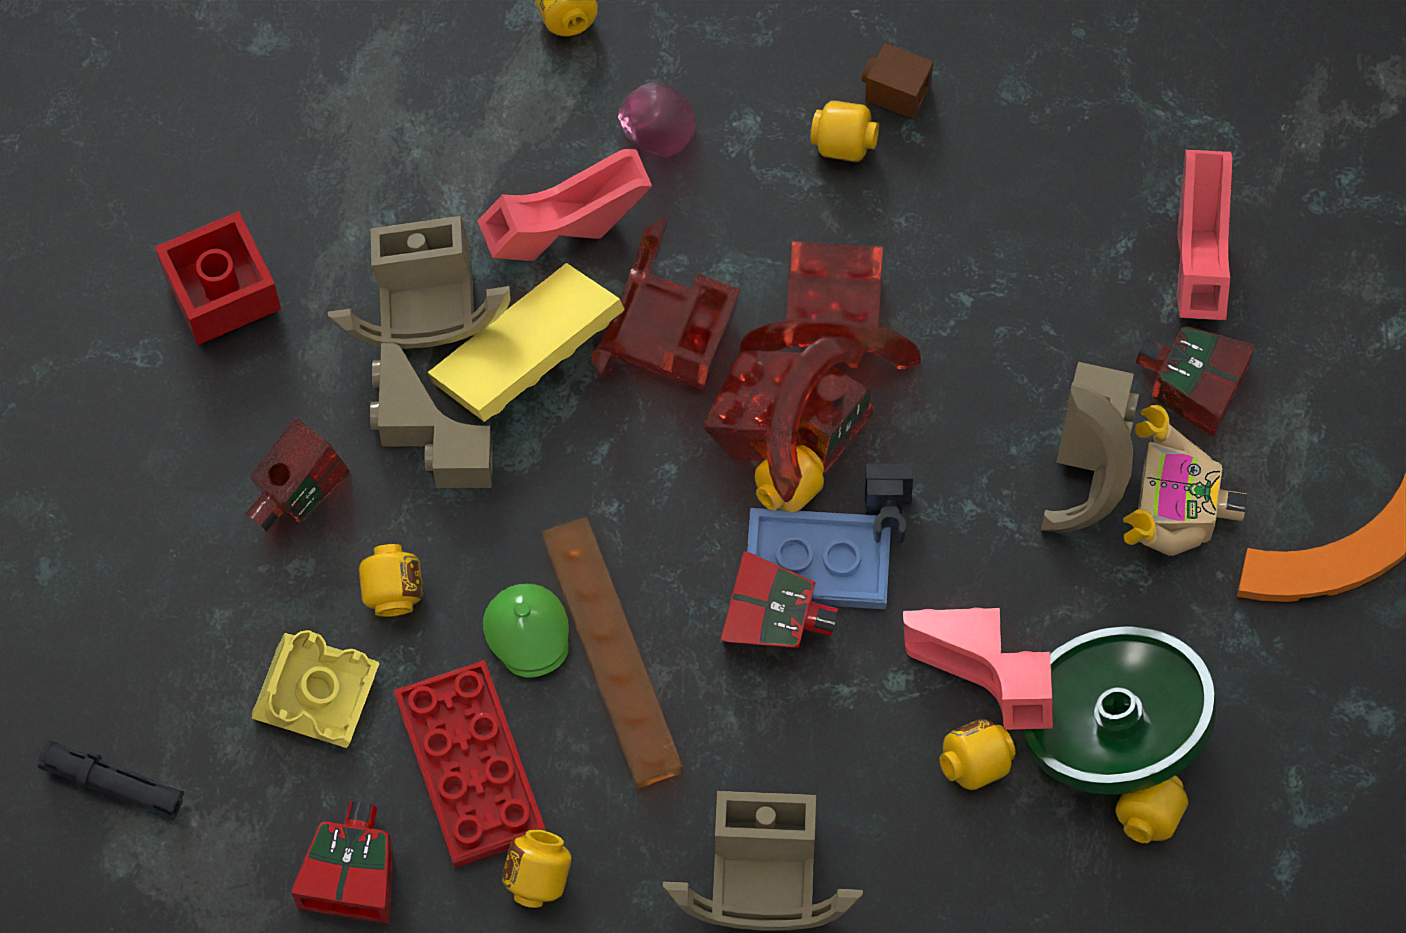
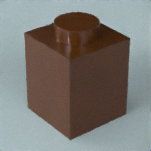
M884 43L877 58L871 56L863 70L861 81L866 83L865 101L915 119L931 87L933 61Z

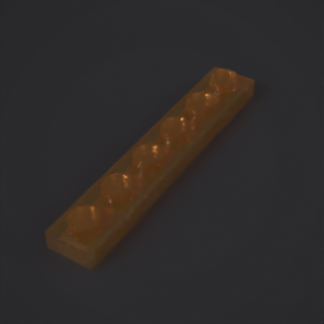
M587 516L542 531L544 543L637 788L683 773V765Z

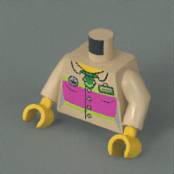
M1152 405L1142 409L1140 413L1149 422L1143 421L1136 424L1135 433L1141 438L1153 436L1154 442H1149L1144 460L1138 510L1123 518L1125 523H1129L1134 527V529L1124 534L1125 542L1129 545L1140 542L1168 556H1174L1200 546L1202 542L1210 541L1216 517L1243 521L1247 493L1220 489L1222 465L1219 462L1213 461L1210 456L1169 424V417L1164 408L1159 405Z

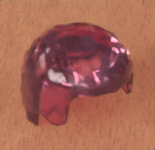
M649 82L640 86L623 100L619 108L617 119L619 120L622 132L640 152L649 151L663 157L677 154L689 143L696 129V117L688 100L676 89L663 83Z

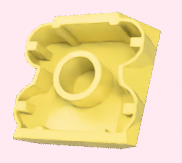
M309 630L300 631L296 635L284 633L275 651L257 702L252 710L251 719L347 748L361 715L379 662L368 659L366 654L355 649L342 651L326 646V642L321 635Z

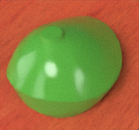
M518 584L501 591L491 600L483 617L484 635L490 649L503 661L511 672L525 678L538 677L557 669L565 661L569 647L568 618L560 600L550 590L535 584Z

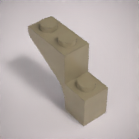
M381 343V360H373L372 385L373 388H379V402H371L370 424L371 430H379L382 447L425 446V471H433L436 488H492L493 441L490 426L467 425L443 415L434 405L401 347L394 343Z

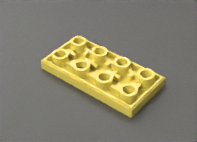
M566 263L508 308L497 321L475 334L427 373L433 384L485 422L491 416L500 413L506 404L526 388L535 385L541 376L560 361L570 357L580 345L595 333L604 330L610 324V321L624 311V307L618 297Z

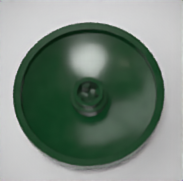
M1106 628L1076 637L1050 654L1053 728L1022 729L1026 745L1036 763L1060 783L1074 789L1096 794L1131 793L1161 784L1180 773L1196 759L1206 746L1215 726L1217 714L1216 696L1206 665L1193 649L1184 642L1166 633L1148 628Z

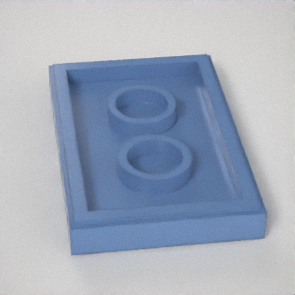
M750 508L747 552L814 581L816 584L811 602L826 606L886 609L891 527L882 529L881 541L879 543L875 542L873 524L877 515L811 511L788 512L778 509L772 511L769 509Z

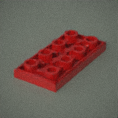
M485 660L394 690L399 710L454 868L509 850L511 842L520 836H525L529 830L546 831Z

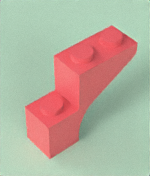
M623 149L545 191L527 195L502 194L479 218L478 224L492 258L535 261L559 235L601 239L652 187V184L637 150Z
M1185 150L1177 228L1180 263L1176 299L1180 318L1226 320L1231 278L1228 262L1232 177L1231 152Z
M1000 608L903 611L905 651L910 657L986 688L1000 705L1004 730L1053 728L1050 652L1022 651L1019 653H1001Z

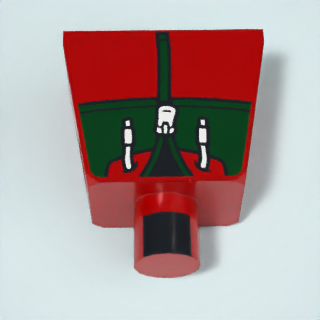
M744 551L721 640L729 643L799 648L804 630L832 636L838 608L811 602L816 584L814 581Z
M353 801L349 803L344 824L320 823L293 885L292 896L297 909L389 924L393 846L389 833L374 829L378 811L377 807L369 803Z

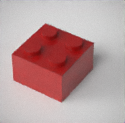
M239 211L155 246L163 275L197 345L281 310L275 283Z

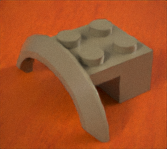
M461 216L371 228V266L380 287L381 327L361 320L353 314L351 309L329 311L328 317L334 326L344 333L374 346L381 347V343H394L399 345L401 349L433 347L456 342L475 335L497 321L506 311L511 301L510 288L507 286L486 289L487 297L485 302L474 312L471 246Z
M1078 362L1074 381L1070 389L1068 409L1056 463L1093 470L1094 475L1088 501L1068 510H1045L1041 531L1061 533L1077 531L1093 525L1110 514L1123 497L1132 473L1133 445L1130 434L1139 394L1130 392L1133 373Z
M717 791L713 901L695 893L688 883L663 882L665 895L687 914L711 924L761 931L813 928L837 920L860 903L863 890L838 889L833 897L812 905L816 795Z

